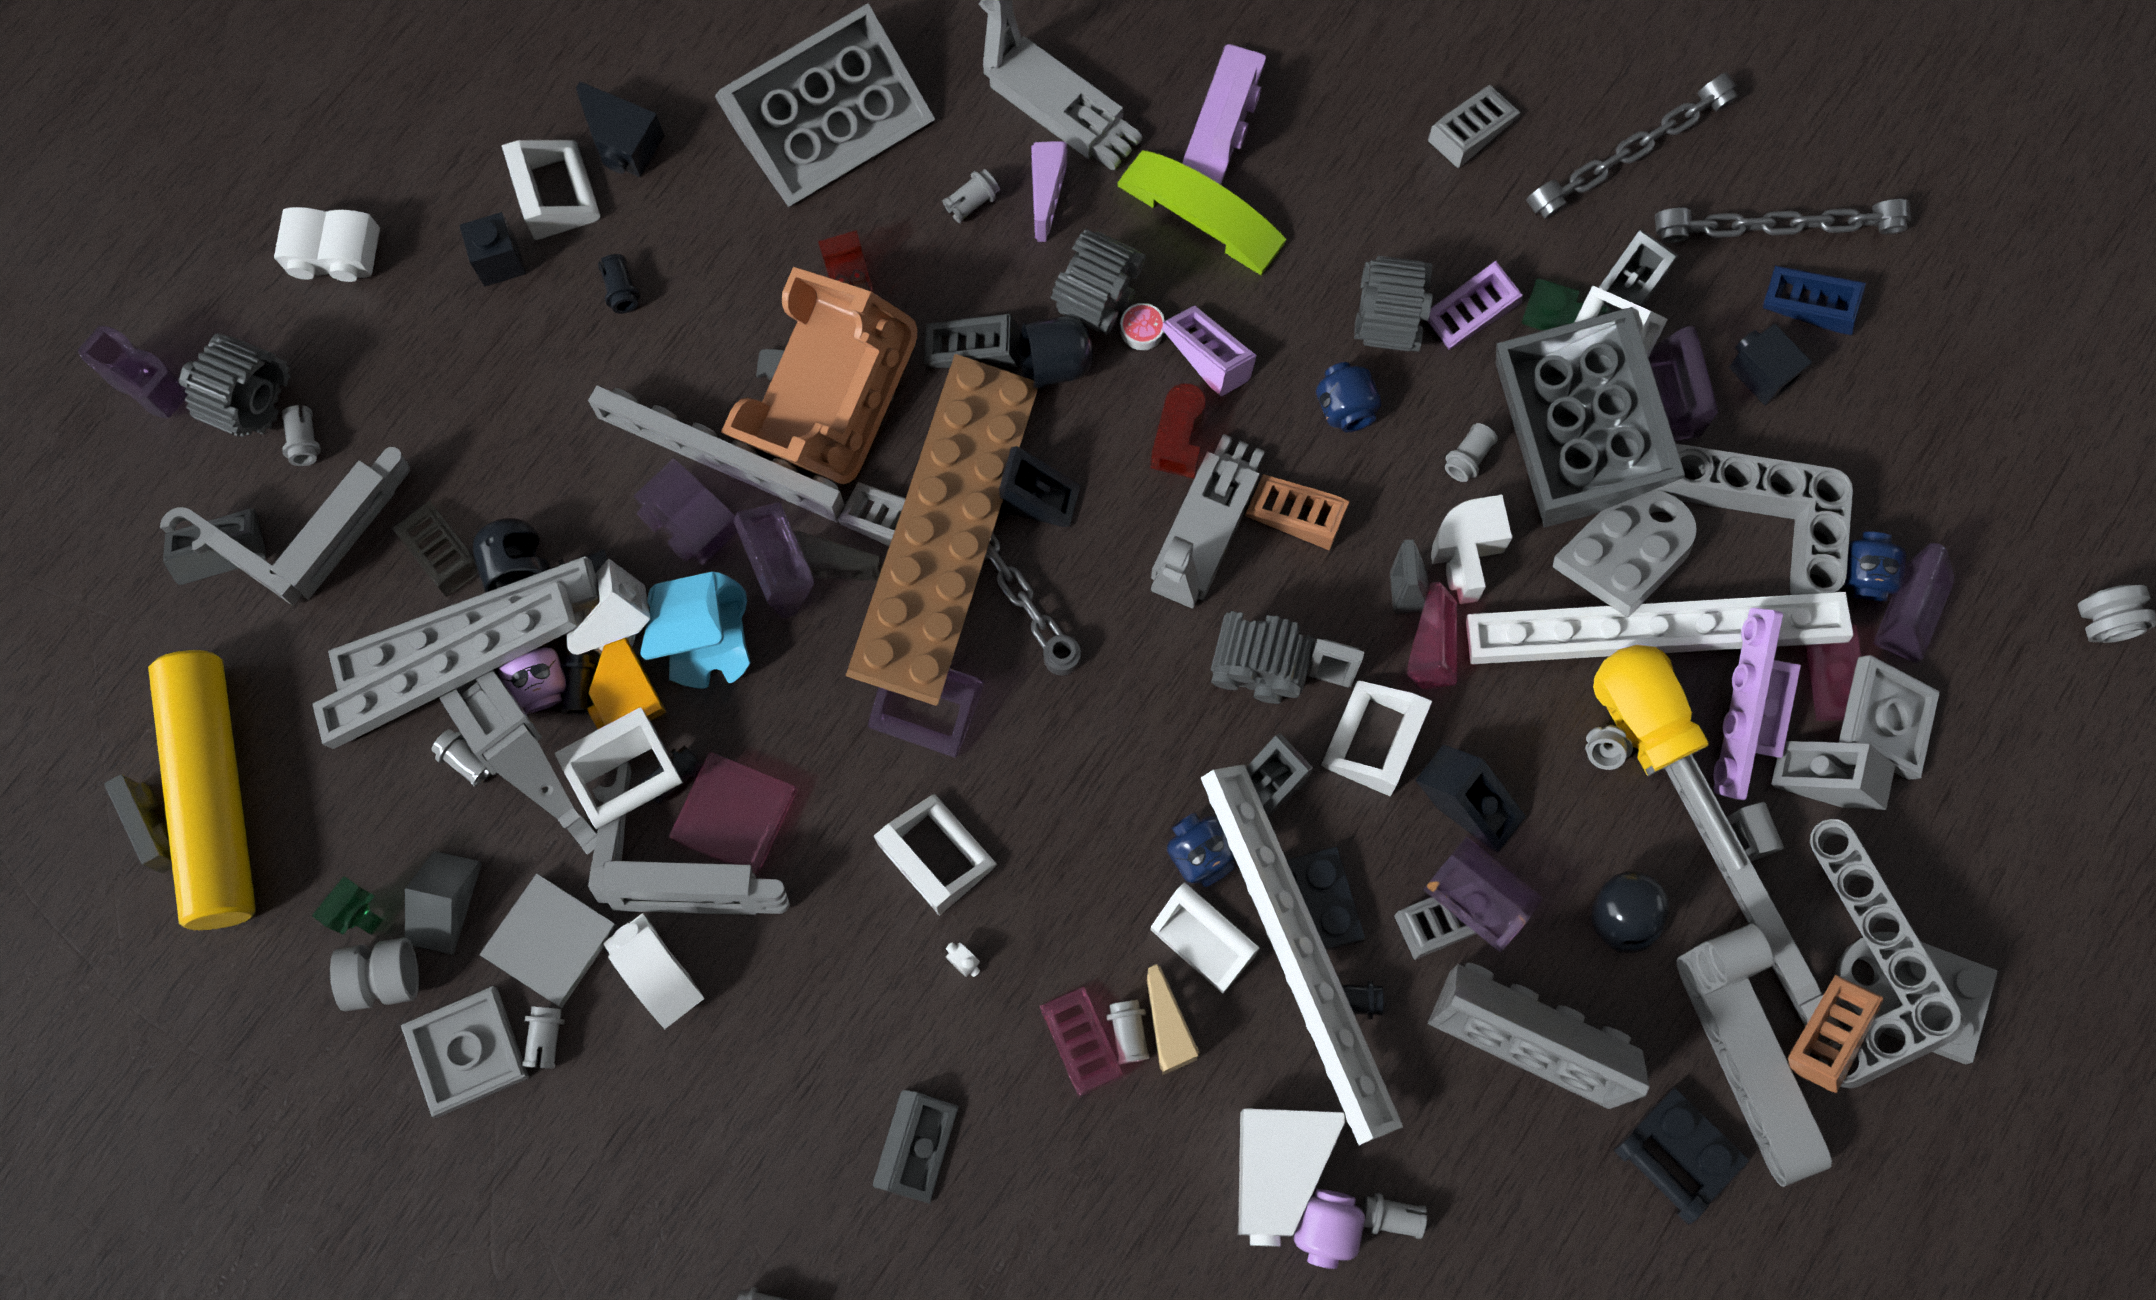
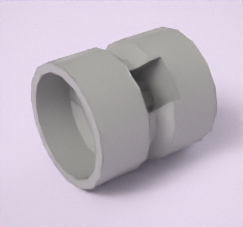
M399 938L380 941L375 944L372 951L365 944L337 948L333 951L330 963V978L333 995L340 1010L346 1012L371 1008L375 999H380L383 1004L390 1005L414 1001L417 998L419 990L418 963L413 945L409 939Z

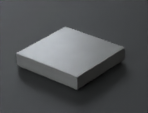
M1871 655L1858 657L1839 743L1871 744L1895 764L1894 773L1908 780L1920 779L1940 691Z
M536 873L484 947L480 956L549 1001L563 1008L604 948L603 943L613 935L618 926Z
M494 986L401 1025L432 1117L438 1118L529 1079L526 1067L522 1066L523 1058L498 988Z

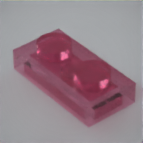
M1852 625L1853 637L1849 642L1806 645L1816 721L1844 720L1858 657H1861L1857 625Z

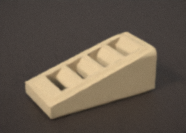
M1156 964L1148 968L1147 986L1159 1066L1162 1074L1165 1075L1196 1061L1199 1051L1161 966L1158 967Z

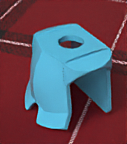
M712 571L657 583L650 588L647 597V603L650 606V620L646 625L640 651L644 659L649 660L670 655L669 680L684 686L700 689L709 687L710 673L714 669L721 670L728 683L736 681L746 672L751 664L745 644L742 616L746 610L747 597L745 589L738 582L726 575Z

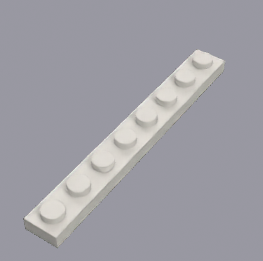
M1846 592L1641 604L1628 618L1611 606L1468 614L1466 619L1471 664L1611 656L1619 649L1633 645L1656 647L1664 653L1742 649L1741 631L1751 608L1776 610L1783 613L1777 646L1846 643L1853 637V630Z
M1245 765L1212 770L1201 777L1209 796L1210 804L1219 819L1229 848L1234 854L1247 884L1248 892L1253 898L1265 926L1267 936L1272 942L1286 975V980L1294 993L1305 1019L1307 1029L1316 1044L1325 1065L1326 1073L1334 1086L1346 1114L1347 1122L1352 1128L1358 1144H1363L1402 1128L1403 1125Z

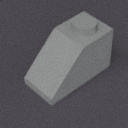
M1785 741L1782 758L1777 757L1771 785L1780 790L1838 807L1886 810L1895 764L1871 744Z

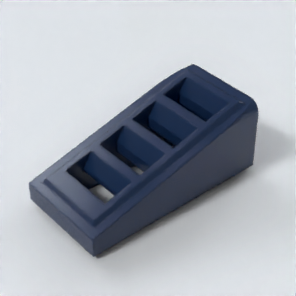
M1775 266L1763 308L1827 330L1853 335L1866 283ZM1785 283L1793 285L1789 300L1781 298ZM1803 289L1811 291L1807 303L1799 302ZM1821 294L1829 297L1826 307L1818 306ZM1838 300L1846 302L1844 311L1836 309Z

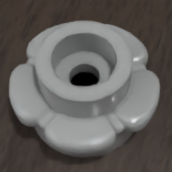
M1612 725L1603 728L1595 727L1586 736L1588 743L1585 750L1591 763L1598 768L1605 770L1616 769L1632 753V741L1626 738L1625 731L1619 727ZM1605 743H1611L1613 746L1605 745Z

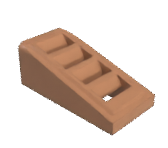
M1263 474L1245 516L1330 551L1350 501L1334 494ZM1270 491L1278 494L1271 511L1263 509ZM1287 498L1295 501L1289 516L1280 514ZM1303 505L1312 507L1306 521L1298 519ZM1320 511L1329 514L1324 526L1315 524Z
M1835 975L1788 1057L1791 1071L1831 1092L1837 1093L1883 1003V997ZM1838 997L1864 1009L1859 1016L1836 1005ZM1831 1016L1852 1026L1851 1033L1826 1022L1828 1017ZM1821 1034L1843 1045V1047L1838 1051L1817 1039ZM1813 1053L1833 1063V1065L1830 1067L1809 1055Z

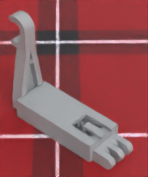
M981 0L978 4L988 13L983 69L984 74L990 78V87L1087 159L1093 156L1111 170H1115L1121 163L1117 155L1126 158L1132 151L1129 144L1137 146L1143 139L1139 131L1123 120V108L1025 36L1021 38L1013 13L1012 0Z
M1223 434L1214 454L1207 451L1152 568L1151 579L1154 581L1151 585V591L1192 609L1197 599L1204 601L1258 484L1260 473L1257 471L1265 455L1264 450L1256 448L1251 456L1250 463L1244 461L1243 458L1249 444L1242 441L1239 442L1233 456L1227 454L1226 452L1231 446L1232 437ZM1230 483L1236 485V488H1235L1233 494H1232L1233 487H1230V486H1229Z
M396 447L386 448L371 467H368L359 460L273 566L188 508L177 507L168 511L161 520L160 528L165 533L174 532L180 522H191L200 529L199 538L192 542V550L197 555L207 552L210 548L294 606L302 596L309 600L395 494L396 488L409 474L410 466Z
M492 670L439 696V699L471 750L492 775L495 773L501 775L557 818L564 829H567L577 840L587 855L595 848L596 832L570 802L537 742L543 737L521 705L504 685L497 672Z
M628 761L618 766L616 781L612 786L602 787L598 785L592 790L595 798L602 801L603 804L629 791L631 767ZM626 814L598 828L588 887L598 903H608L613 911L756 915V913L782 914L789 909L790 902L782 882L776 879H756L751 865L622 861Z

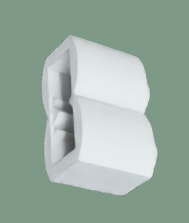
M311 208L283 209L274 258L289 275L295 278L312 279L314 275L329 274L337 280L353 282L357 278L372 276L380 228L370 214L358 211L331 210L325 212Z

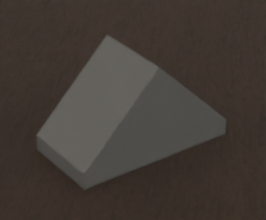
M1641 229L1599 288L1643 307L1662 285L1678 255ZM1605 301L1600 312L1604 315L1623 309Z
M1281 733L1277 734L1246 767L1267 817L1272 815L1307 784L1313 769Z
M434 851L405 888V938L409 939L414 947L454 955L482 865L480 861Z

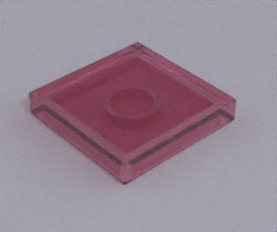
M709 751L669 838L674 842L727 864L751 865L753 873L758 876L797 789L793 785Z

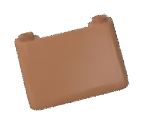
M793 267L782 292V306L785 313L797 321L763 401L760 402L748 397L740 399L731 409L721 433L839 484H847L857 477L915 346L917 326L909 315L871 291Z

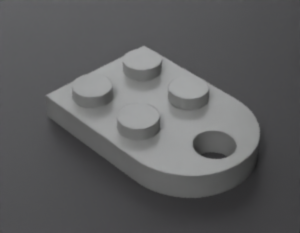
M1652 490L1601 511L1555 555L1553 568L1628 618L1687 559L1696 536V522L1689 508L1678 498L1666 492ZM1664 512L1670 515L1673 520L1667 523L1658 522L1650 514Z
M1894 932L1872 933L1875 939L1884 942L1893 940L1898 935V933ZM1862 937L1851 943L1838 959L1835 975L1883 997V1003L1875 1019L1903 1006L1865 939ZM1920 942L1957 1003L1964 1019V1026L1960 1036L1953 1042L1932 1052L1962 1064L1973 1063L1998 971ZM1855 960L1866 961L1873 968L1874 980L1870 986L1862 985L1854 979L1852 965ZM1915 962L1906 963L1898 972L1899 982L1906 986L1918 985L1926 976V968ZM1839 998L1846 1010L1859 1016L1864 1009ZM1933 1007L1924 1016V1025L1932 1031H1943L1953 1021L1952 1012L1945 1007ZM1888 1029L1882 1032L1906 1042L1905 1034L1898 1029Z

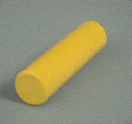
M186 650L169 653L158 657L148 667L179 924L190 930H212L230 927L249 920L255 914L256 907L223 659L212 652L204 650Z

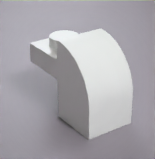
M1502 495L1472 499L1457 505L1443 520L1433 542L1431 552L1432 564L1450 561V563L1446 564L1447 582L1450 590H1457L1459 604L1477 602L1486 587L1479 557L1504 553L1512 539Z
M643 913L630 923L620 927L612 937L603 943L610 954L608 956L619 974L664 1029L705 999L688 972L668 950L653 925Z

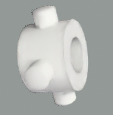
M953 942L948 944L946 950L949 954L946 958L966 977L969 974L975 977L980 972V969L977 967L980 961L960 942L957 945Z

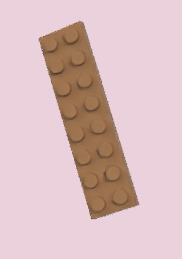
M958 354L954 355L846 673L847 677L937 706L1003 501L1000 498L999 487L1011 447H1020L1038 388L1033 389V380Z

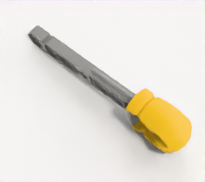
M1633 645L1619 649L1604 660L1597 671L1593 685L1595 695L1602 705L1607 707L1616 726L1625 731L1626 738L1632 741L1633 747L1639 749L1638 760L1646 775L1650 776L1660 770H1666L1749 925L1755 924L1765 935L1773 955L1772 968L1791 999L1804 1027H1806L1823 995L1693 757V754L1709 745L1700 726L1691 722L1692 712L1685 693L1673 672L1671 660L1663 651L1652 646ZM1831 1016L1828 1017L1826 1022L1841 1028L1837 1019ZM1821 1034L1817 1039L1824 1044L1831 1041V1039Z

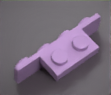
M1230 44L1225 46L1182 164L1202 173L1220 185L1222 184L1234 148L1241 149L1248 128V123L1244 122L1248 111L1254 113L1261 92V87L1257 86L1266 59L1264 54Z
M1751 608L1748 618L1743 624L1741 631L1743 644L1739 664L1732 676L1733 694L1730 709L1723 721L1724 739L1721 754L1713 772L1715 781L1714 793L1745 800L1755 753L1779 758L1783 756L1801 665L1774 660L1783 618L1781 611Z

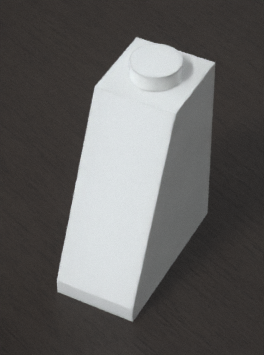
M1264 1109L1242 1110L1240 1113L1238 1235H1250V1245L1280 1246L1281 1237L1293 1236L1344 1125V1113Z

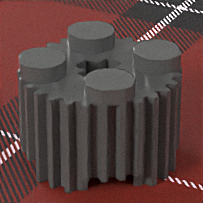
M1085 229L1080 234V237L1076 239L1075 245L1072 248L1077 253L1071 259L1066 272H1060L1055 282L1056 285L1053 288L1051 299L1057 301L1056 307L1059 308V313L1077 318L1085 326L1108 335L1115 324L1118 311L1124 313L1134 297L1135 289L1129 287V283L1132 278L1136 279L1140 274L1146 261V255L1099 231L1094 233Z
M1377 256L1376 260L1365 262L1360 288H1362L1359 313H1356L1354 339L1364 340V346L1419 352L1423 327L1418 326L1420 320L1428 321L1432 305V293L1424 292V289H1428L1430 285L1432 263L1386 256Z
M216 333L211 338L209 345L204 347V353L198 354V361H189L182 368L179 383L186 388L185 393L188 394L185 398V401L188 402L186 407L190 410L189 413L193 418L235 436L245 437L246 434L251 435L252 430L264 435L266 428L270 429L272 422L277 421L279 410L275 409L274 403L279 400L277 398V395L281 393L279 386L287 387L288 380L291 378L287 374L289 371V367H286L287 362L276 358L275 354L233 336Z
M1227 612L1223 618L1211 666L1213 673L1211 683L1227 690H1238L1239 687L1255 690L1253 697L1266 703L1280 704L1282 696L1298 698L1304 689L1315 639L1311 638L1310 635H1306L1305 638L1302 635H1298L1300 629L1298 623L1290 622L1288 619H1281L1279 616L1267 615L1266 621L1250 622L1247 620L1242 621L1243 613Z

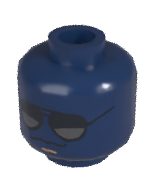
M1349 362L1338 363L1325 371L1326 377L1320 381L1316 388V395L1327 423L1332 427L1342 428V431L1345 433L1355 432L1372 424L1376 420L1375 414L1381 408V398L1370 371L1362 366H1351Z
M1863 532L1862 540L1849 542L1847 575L1843 587L1850 590V597L1871 601H1887L1889 594L1897 593L1901 589L1907 554L1904 548L1891 543L1892 535L1880 532Z
M1196 812L1172 827L1176 835L1169 841L1167 852L1188 883L1201 882L1204 887H1207L1236 868L1233 862L1235 859L1234 854L1229 848L1227 838L1217 816H1206L1200 819Z

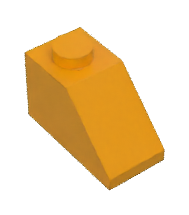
M627 637L604 645L588 693L594 705L587 708L597 729L640 707L650 721L665 714L666 710Z

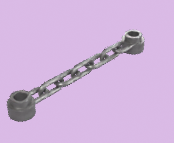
M1727 72L1719 75L1697 93L1702 101L1696 105L1684 103L1663 117L1661 121L1662 126L1651 133L1645 131L1635 133L1622 141L1616 148V154L1606 161L1593 160L1574 171L1570 177V183L1561 188L1557 180L1553 179L1533 192L1526 201L1536 215L1541 213L1544 219L1549 218L1567 204L1564 197L1573 191H1589L1608 177L1609 169L1619 162L1633 163L1648 154L1655 145L1654 141L1666 133L1670 135L1680 134L1699 120L1700 112L1712 106L1715 112H1718L1738 97L1734 91L1737 85ZM1688 109L1685 117L1691 119L1673 129L1676 121L1670 119ZM1639 138H1643L1640 141V146L1646 147L1631 157H1627L1631 150L1624 148ZM1598 166L1595 168L1594 174L1600 176L1581 186L1585 179L1579 176Z
M1905 199L1879 202L1873 205V213L1861 214L1856 209L1851 208L1830 209L1818 216H1802L1797 211H1775L1765 214L1763 218L1746 219L1740 214L1725 213L1712 214L1706 217L1705 220L1692 221L1690 209L1671 208L1655 214L1656 234L1661 236V241L1664 243L1682 242L1688 239V233L1705 232L1710 237L1715 238L1736 237L1742 235L1747 230H1764L1769 235H1791L1801 232L1803 228L1821 227L1826 232L1840 233L1854 232L1860 229L1861 226L1871 225L1879 227L1880 234H1896L1907 229V223L1911 220L1910 203ZM1852 215L1848 219L1849 226H1829L1835 220L1832 216ZM1773 218H1794L1790 221V226L1793 228H1772L1776 225V220ZM1717 220H1737L1732 223L1734 230L1714 231L1718 227Z
M992 532L990 539L992 545H988L985 559H990L999 571L997 575L999 586L1012 604L1024 607L1032 618L1031 631L1044 649V663L1047 669L1053 674L1060 676L1073 673L1081 661L1079 644L1072 637L1064 635L1050 616L1039 613L1032 603L1033 590L1017 568L1006 566L998 554L1000 549L999 541ZM1012 574L1026 591V593L1023 591L1019 592V599L1015 597L1004 579L1008 582L1012 581ZM1045 622L1049 624L1056 634L1048 642L1038 630V628L1041 630L1046 629ZM1064 646L1071 653L1067 658L1059 659L1053 654L1054 650Z

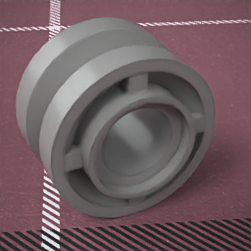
M2115 586L2098 591L2079 602L2077 606L2081 617L2093 619V622L2085 628L2088 641L2103 643L2119 642L2142 635L2147 630L2155 627V611L2143 609L2142 607L2151 599L2147 586Z

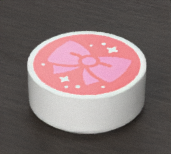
M1139 303L1130 306L1121 318L1120 332L1124 342L1137 350L1154 348L1161 342L1164 336V331L1162 330V325L1165 321L1164 316L1158 308L1151 304Z

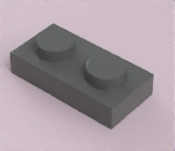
M123 774L105 782L104 785L141 864L161 874L172 869L168 828L166 824L159 822L153 810L158 807V802L149 786L144 782L139 784Z

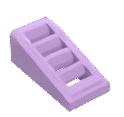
M1063 141L1034 142V145H1032L1034 224L1037 242H1046L1067 168V143Z
M1495 261L1433 306L1427 322L1450 351L1520 305L1523 295ZM1490 284L1502 298L1497 303L1484 289ZM1474 294H1477L1488 308L1483 313H1481L1470 298ZM1462 303L1474 319L1467 323L1455 306ZM1448 312L1460 328L1454 334L1440 317Z
M1195 305L1163 322L1162 330L1205 382L1220 396L1245 384L1251 378L1257 355ZM1196 327L1197 331L1192 334L1188 332L1191 328Z

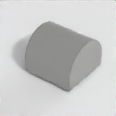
M1765 802L1743 807L1727 817L1750 861L1766 857L1784 849Z

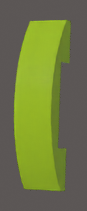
M1142 150L1118 181V187L1150 207L1154 208L1157 203H1160L1226 245L1225 253L1259 275L1264 273L1286 243V238L1270 222L1238 196L1202 173L1168 157Z

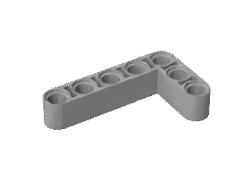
M1676 444L1683 468L1691 471L1695 476V480L1684 477L1655 490L1666 492L1682 502L1795 519L1790 573L1791 595L1835 593L1844 585L1847 575L1853 494L1852 483L1846 474L1829 467ZM1725 475L1736 478L1741 487L1729 484L1725 479ZM1771 482L1781 485L1786 494L1776 492L1771 486ZM1817 490L1825 491L1830 496L1832 502L1822 499ZM1813 532L1823 534L1828 540L1829 545L1820 543L1815 538ZM1810 574L1819 576L1823 580L1825 588L1816 586L1812 582Z
M1828 819L1821 821L1814 827L1810 836L1812 850L1903 1006L1874 1019L1857 1053L1859 1066L1856 1072L1846 1076L1841 1084V1087L1854 1088L1953 1042L1960 1036L1963 1030L1964 1019L1950 991L1853 829L1841 820ZM1842 835L1849 839L1848 846L1843 853L1828 855L1823 852V844L1830 836ZM1862 876L1874 881L1873 890L1866 897L1854 898L1847 893L1848 885L1854 878ZM1883 919H1892L1900 925L1898 935L1893 940L1887 942L1875 939L1872 936L1875 924ZM1915 962L1926 968V976L1918 985L1906 986L1899 982L1898 972L1906 963ZM1933 1007H1945L1952 1012L1953 1021L1947 1029L1932 1031L1924 1025V1016ZM1898 1029L1905 1034V1045L1898 1053L1887 1054L1879 1050L1878 1038L1885 1030ZM1833 1040L1826 1044L1838 1051L1843 1047V1045ZM1820 1057V1062L1830 1067L1832 1066L1831 1062Z
M1750 924L1706 941L1678 957L1677 968L1683 985L1766 1165L1776 1182L1785 1187L1832 1167V1160L1821 1132L1748 979L1773 965L1772 951L1765 935L1755 924Z

